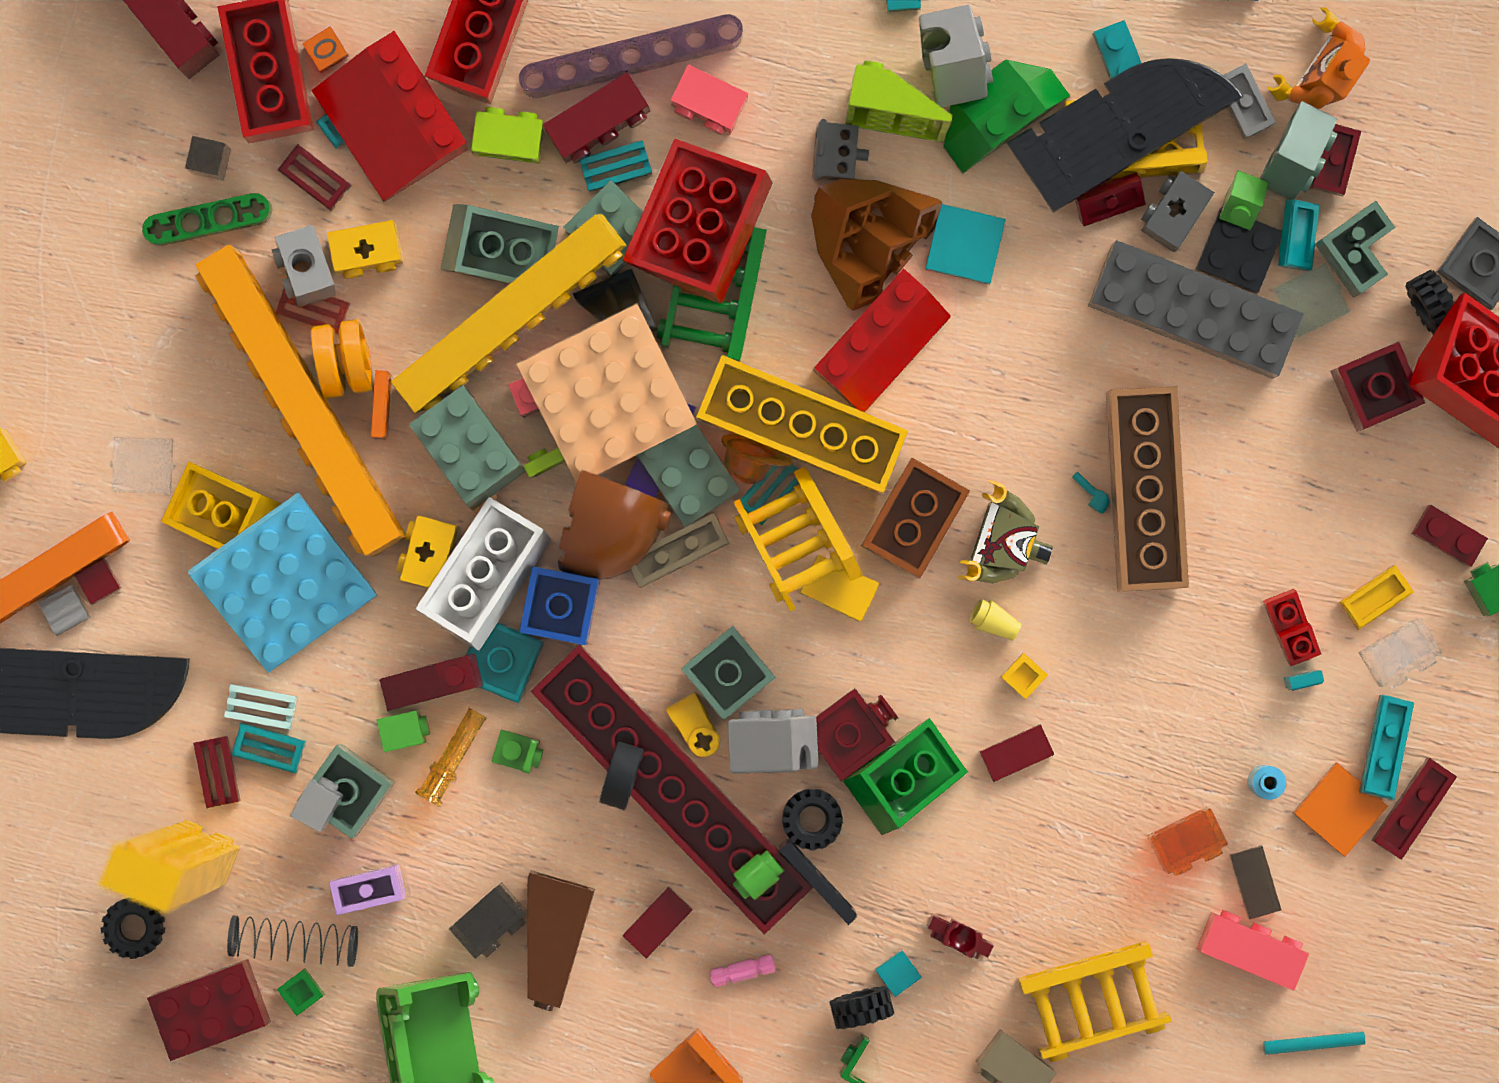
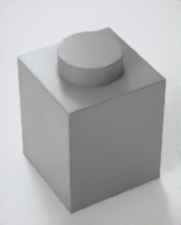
M321 777L319 781L316 779L309 780L290 816L318 832L324 831L343 797V794L337 791L339 785L324 777Z

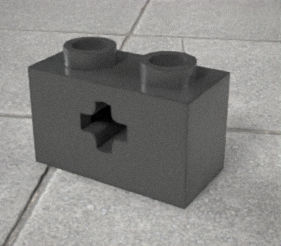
M1182 171L1175 178L1169 175L1159 190L1164 196L1157 206L1151 203L1141 218L1146 223L1141 231L1173 252L1179 249L1215 193ZM1178 203L1181 205L1178 210L1181 214H1177L1175 217L1170 216L1171 208L1169 206Z

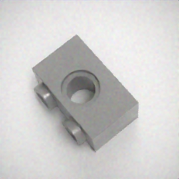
M314 225L275 236L277 248L272 249V254L277 268L284 267L287 278L283 279L282 282L288 299L294 297L297 307H302L336 296L335 285ZM300 262H306L311 265L310 269L305 272H298L294 270V267Z

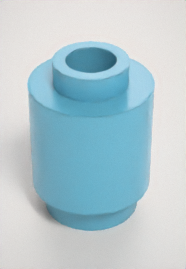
M1259 765L1250 772L1248 786L1257 797L1272 800L1283 794L1286 788V778L1283 772L1274 766ZM1271 776L1273 784L1270 789H1266L1264 780Z

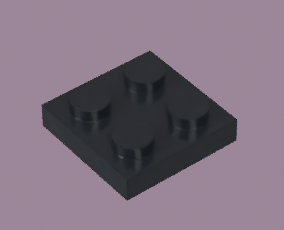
M1221 207L1195 269L1258 294L1280 242L1282 231L1256 220L1251 230L1219 218L1222 210Z

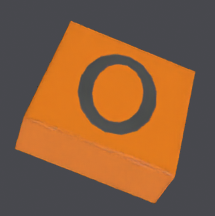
M331 26L302 43L320 73L349 57Z

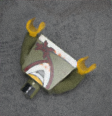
M989 480V483L994 485L992 495L982 493L984 499L992 502L988 504L970 561H960V564H966L968 568L965 576L958 575L960 580H976L993 584L1015 578L1019 571H1025L1029 559L1046 565L1049 562L1053 546L1035 540L1039 526L1034 524V514L1019 497L1009 492L1003 484Z

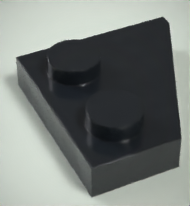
M632 268L573 293L576 302L599 321L637 303L651 332L657 330Z

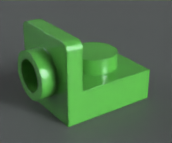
M501 729L491 762L529 774L532 767L538 769L544 749L538 748L540 740Z

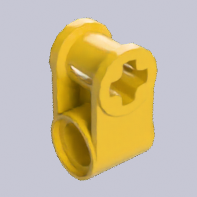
M696 692L689 694L666 708L678 732L682 734L690 750L695 755L708 757L718 751L720 747L719 734L710 721L709 714ZM700 733L704 736H712L713 741L709 743L711 748L709 751L705 748L698 749L696 743L700 741L698 736Z

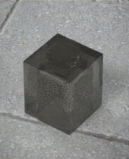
M192 136L185 169L191 174L224 181L231 148L222 142Z

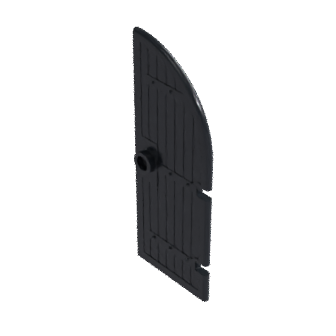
M1175 58L1151 60L1137 64L1105 82L1104 86L1109 94L1103 98L1095 88L1039 122L1045 132L1037 137L1033 129L1030 128L1008 141L1007 145L1054 213L1243 98V95L1230 80L1206 65Z
M0 648V733L67 737L68 725L77 726V738L113 739L133 735L160 720L177 701L187 679L190 658Z

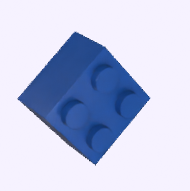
M532 566L519 632L587 645L600 580Z

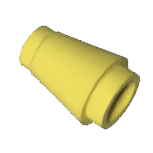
M983 599L979 600L969 620L971 624L975 625L976 630L1008 638L1011 641L1017 637L1022 625L992 600L987 602Z

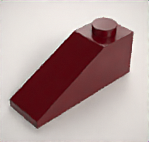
M476 654L454 658L379 679L387 711L484 686Z

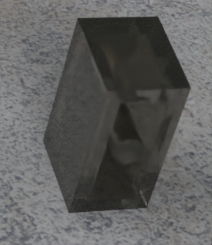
M500 882L456 921L449 930L475 959L481 954L487 958L501 945L498 939L505 932L512 936L526 923L522 917L526 915L527 910L509 889Z

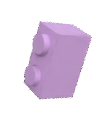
M399 864L337 878L329 882L336 915L400 901L407 897Z

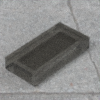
M1260 845L1229 854L1248 919L1281 911L1263 846Z

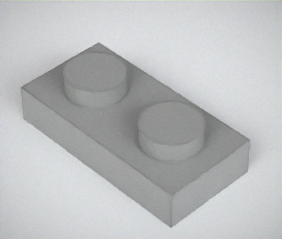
M1247 64L1223 75L1243 95V98L1228 106L1244 139L1276 123Z

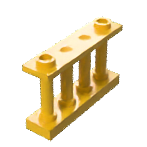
M805 466L793 472L798 482V485L793 487L794 491L748 514L740 499L734 501L739 513L734 519L742 535L747 532L750 534L774 581L769 584V587L777 603L784 600L790 612L796 608L789 593L836 569L838 572L845 570L850 581L863 576L853 552ZM800 502L802 505L807 502L810 507L805 509L806 513L758 536L754 525ZM812 524L814 527L819 524L822 527L821 530L817 531L818 535L771 559L765 549ZM823 547L826 549L833 548L834 552L830 553V558L784 581L781 580L777 570Z
M1139 942L1018 978L1023 994L1030 993V996L1035 998L1048 1042V1046L1038 1048L1042 1059L1049 1058L1050 1062H1056L1068 1058V1052L1142 1030H1145L1146 1034H1152L1166 1029L1165 1024L1172 1022L1171 1016L1167 1012L1158 1014L1144 965L1147 964L1146 959L1153 957L1148 942ZM1124 965L1132 971L1145 1018L1128 1023L1125 1022L1112 974H1114L1113 968ZM1093 974L1095 979L1099 978L1113 1026L1097 1032H1093L1080 988L1081 978ZM1062 984L1063 988H1067L1080 1032V1037L1061 1042L1047 994L1050 992L1049 987Z

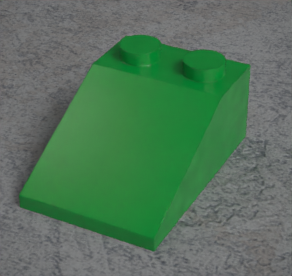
M928 718L848 776L843 782L880 834L884 835L902 827L968 773V771L932 720Z

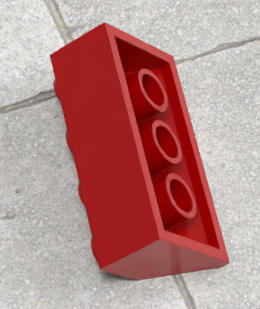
M452 0L425 77L459 94L491 105L528 0Z
M903 268L817 363L813 371L851 406L865 413L951 318V315L920 282Z

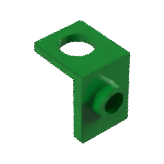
M862 1034L856 1046L850 1044L840 1060L844 1063L839 1072L840 1077L850 1083H866L851 1074L870 1042L869 1037Z

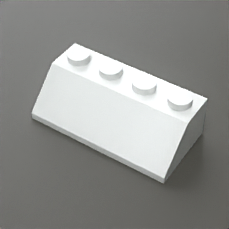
M488 497L423 596L416 610L451 635L479 651L530 574L532 566H535L551 538L544 529Z

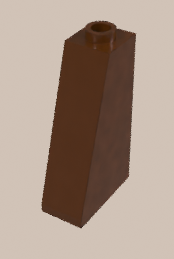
M531 870L527 879L528 999L534 1000L533 1006L553 1011V1007L560 1008L562 1005L595 888Z

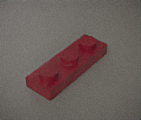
M1427 757L1372 838V841L1402 860L1457 776Z

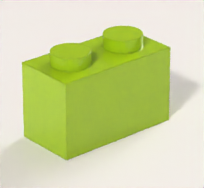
M486 107L485 112L476 111L471 151L474 156L540 164L544 121L538 119V114L520 111L518 116L505 115V110L500 108Z

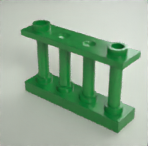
M754 227L743 253L748 255L746 267H739L731 281L736 283V287H741L739 300L732 299V302L723 301L720 304L697 295L680 292L681 288L673 285L667 319H660L657 338L662 339V348L669 349L671 338L722 348V352L728 353L727 357L741 362L767 234L766 229ZM677 306L729 315V319L735 320L732 333L726 332L725 335L674 325Z

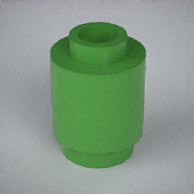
M766 850L761 856L756 854L734 873L737 880L733 885L745 899L751 896L756 900L780 880L778 876L784 870Z

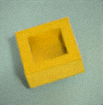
M1022 652L1002 674L1001 678L1026 700L1048 674Z

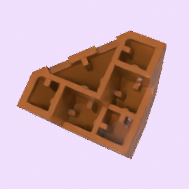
M839 179L818 187L814 196L815 202L811 214L817 251L850 310L854 311L873 303L883 292V282L891 273L897 276L913 256L909 252L919 239L924 238L926 240L934 231L942 201L878 180Z

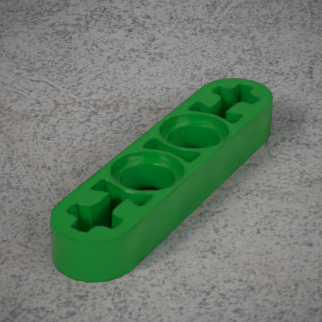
M261 194L241 195L154 214L144 221L142 233L146 240L156 246L174 244L263 224L270 218L272 206ZM255 200L260 205L265 206V209L260 211L259 217L255 218L252 213L242 214L244 221L239 222V212L235 204L240 203L242 210L251 208L253 205L252 201ZM221 207H228L232 211V220L226 225H219L215 221V212ZM195 214L199 217L200 225L196 231L186 232L183 229L182 221L186 215ZM175 217V227L179 232L178 236H174L175 231L172 229L163 231L162 238L160 239L156 235L150 234V230L155 228L156 222L165 227L171 226L173 223L170 219Z

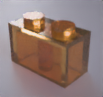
M1204 807L1146 835L1163 871L1167 874L1173 872L1175 876L1193 868L1191 863L1202 857L1206 862L1223 854L1221 848L1228 845L1212 809L1209 807Z

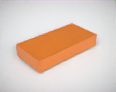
M375 370L371 437L386 440L389 428L390 381H392V375L388 371Z

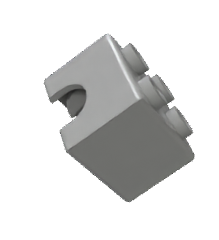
M970 5L920 15L919 27L922 58L925 69L932 71L934 86L932 94L935 103L940 107H946L986 98L988 95L987 84L993 82L990 64L987 62L992 60L988 42H983L981 36H984L981 17H974Z
M804 709L740 712V719L728 721L731 773L796 772L800 769L810 770L818 767L816 716L804 715Z

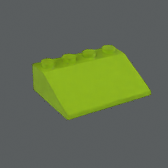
M863 61V65L856 64L845 124L856 125L860 129L943 143L952 119L950 113L891 70L883 69L884 64L875 61Z

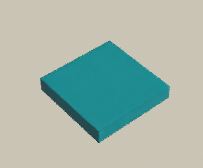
M942 204L925 270L990 285L1006 219Z
M497 623L481 649L477 651L470 646L466 654H476L484 685L479 688L519 703L544 641Z

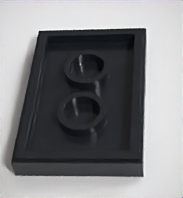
M786 838L778 846L779 851L848 925L857 918L854 907L790 839Z

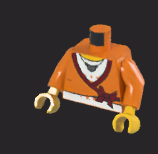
M1320 8L1326 14L1325 19L1321 22L1312 19V22L1324 33L1332 32V35L1328 37L1296 86L1292 88L1282 75L1277 74L1273 76V79L1279 86L1276 88L1267 86V89L1277 101H1284L1289 98L1291 102L1300 104L1303 101L1317 109L1344 100L1370 63V59L1364 55L1366 51L1364 37L1344 22H1339L1338 18L1327 8Z

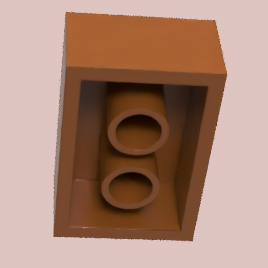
M911 458L861 547L920 579L970 490L916 459Z

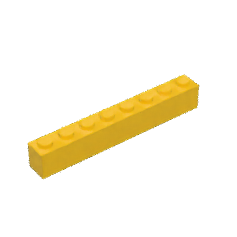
M595 214L390 382L415 413L428 411L443 400L441 397L450 389L454 392L462 385L465 386L469 382L466 376L475 369L481 372L495 361L492 355L502 348L505 352L519 342L520 338L517 335L524 329L528 328L531 331L539 326L546 319L543 314L551 307L557 310L571 299L569 293L578 285L583 289L597 278L594 272L603 265L609 268L623 257L620 251L627 245L603 214Z

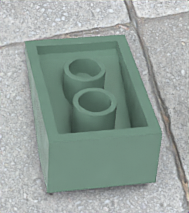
M453 204L440 269L510 284L555 248L559 226L471 205Z

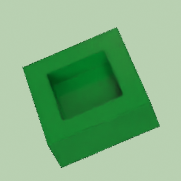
M306 968L277 989L296 1016L325 995Z

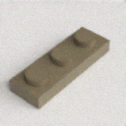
M713 513L653 543L646 557L639 564L631 567L630 570L638 586L642 588L730 544L716 514Z

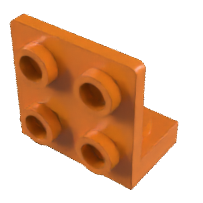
M698 1028L650 1072V1077L656 1083H743V1076Z

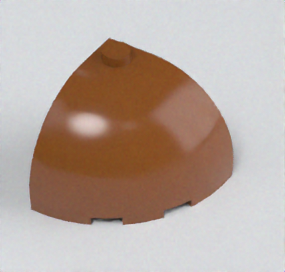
M581 470L568 509L570 517L573 518L571 527H564L562 531L559 549L565 551V557L560 556L558 559L559 570L564 573L599 580L617 577L630 571L631 567L639 564L646 557L647 552L653 543L656 542L660 530L666 531L672 513L668 511L670 505L635 489Z

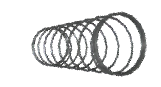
M233 915L230 920L228 931L227 953L229 957L235 956L238 945L237 957H239V950L243 931L248 919L251 918L254 927L255 959L261 928L265 920H268L271 933L270 960H272L277 932L280 924L282 923V921H284L287 930L288 962L294 932L296 930L298 923H301L304 936L303 962L305 963L310 936L315 924H317L320 933V964H322L327 936L330 931V928L334 925L337 939L338 966L343 940L347 929L351 927V925L347 926L344 932L339 950L337 928L335 924H331L327 931L322 950V936L320 925L318 924V922L314 923V925L312 926L306 945L304 925L301 921H298L293 930L289 945L287 922L284 919L280 921L273 941L270 920L268 918H265L259 929L256 941V930L253 918L251 916L247 918V920L244 923L241 936L239 937V917L238 915ZM354 925L351 927L349 935L348 967L354 966L357 954L358 926Z

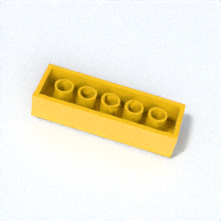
M721 355L696 416L699 421L881 495L885 491L908 434V430L724 355Z

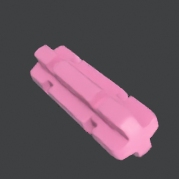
M768 954L758 957L759 960L756 961L749 959L729 964L728 968L724 969L723 966L711 969L710 977L713 986L719 987L727 985L728 981L735 983L755 978L760 973L762 975L774 973L776 968L772 955Z

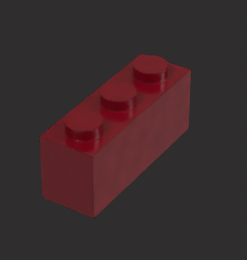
M627 72L544 123L543 127L564 162L567 164L573 161L575 164L591 154L589 149L601 143L602 146H605L619 137L618 131L628 125L632 129L643 123L647 119L646 114L650 112V108Z

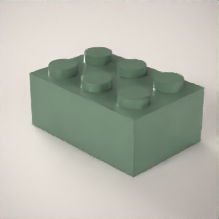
M464 385L409 424L465 504L472 510L526 472L523 465Z

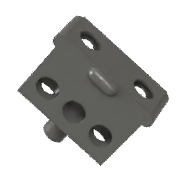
M821 119L816 126L812 168L813 181H818L819 179H854L856 160L868 161L869 150L857 148L859 126L828 123L826 119ZM840 133H846L848 140H843L840 137ZM844 149L847 156H841L838 150ZM837 165H842L845 168V173H840L837 170Z

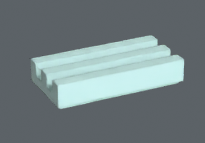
M230 684V694L227 699V709L225 710L224 717L289 730L292 728L298 696ZM237 693H244L289 702L288 708L236 698ZM235 706L282 714L286 715V720L282 721L235 712L234 708Z

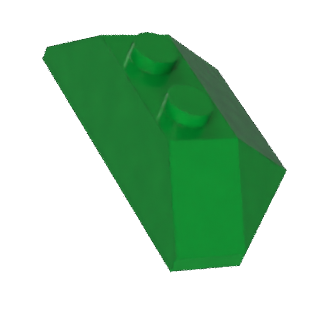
M1005 59L991 70L993 82L987 84L988 95L986 98L950 105L949 113L952 115V119L945 136L943 148L962 174L1070 97V94L1051 69Z

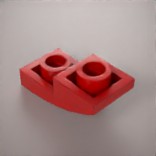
M1294 588L1263 600L1274 632L1290 667L1322 655L1313 628L1307 621L1298 593Z

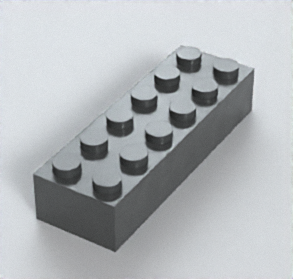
M1115 240L1110 247L1088 307L1272 379L1278 377L1281 373L1304 314L1118 240Z

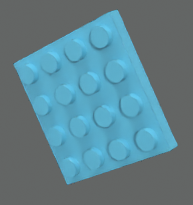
M299 492L188 570L192 580L268 673L377 596L373 587Z

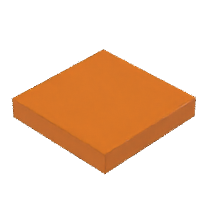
M1335 762L1293 811V814L1342 856L1346 857L1387 809L1388 805L1378 797L1359 793L1361 782L1339 763Z

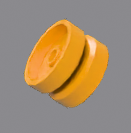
M352 319L341 322L339 326L340 343L338 342L335 330L329 324L312 327L311 341L314 361L324 398L330 399L344 395L346 389L345 374L350 389L354 393L373 391L371 356L360 320Z

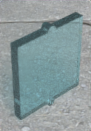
M1326 263L1273 289L1281 305L1304 313L1296 332L1297 338L1350 312L1340 292L1341 285L1336 284Z

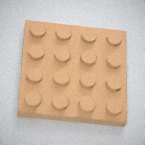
M637 303L516 363L576 483L581 470L597 475L697 425Z

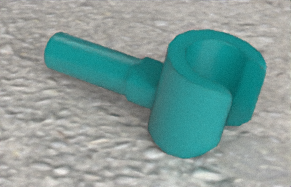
M1076 472L1072 478L1088 494L1093 496L1088 506L1103 514L1110 504L1108 495L1096 489L1079 472Z

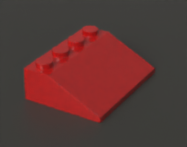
M395 31L365 48L311 90L383 202L468 150L467 141Z
M674 138L623 261L685 291L722 304L773 184L766 170Z
M1462 293L1418 357L1409 387L1497 448H1499V317L1468 294Z

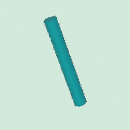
M1364 1031L1263 1041V1049L1265 1055L1365 1045Z

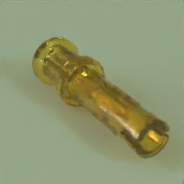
M468 707L467 713L438 763L435 761L433 764L431 763L429 767L431 772L422 787L416 789L415 793L441 807L443 804L441 799L450 783H455L457 780L455 771L484 721H486L487 718Z

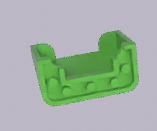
M471 972L391 985L377 990L376 1001L390 1083H495L492 1077H488L485 1072L479 1071L468 1006L475 1003V998L479 996V987Z

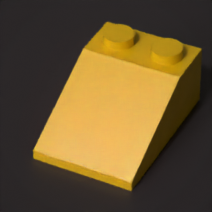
M188 461L161 522L219 549L282 503Z

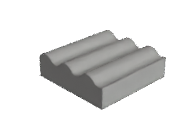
M73 585L38 602L56 636L90 619Z

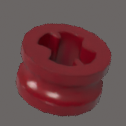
M882 695L878 696L876 703L870 702L868 704L885 728L889 726V720L894 719L896 721L898 719V716Z

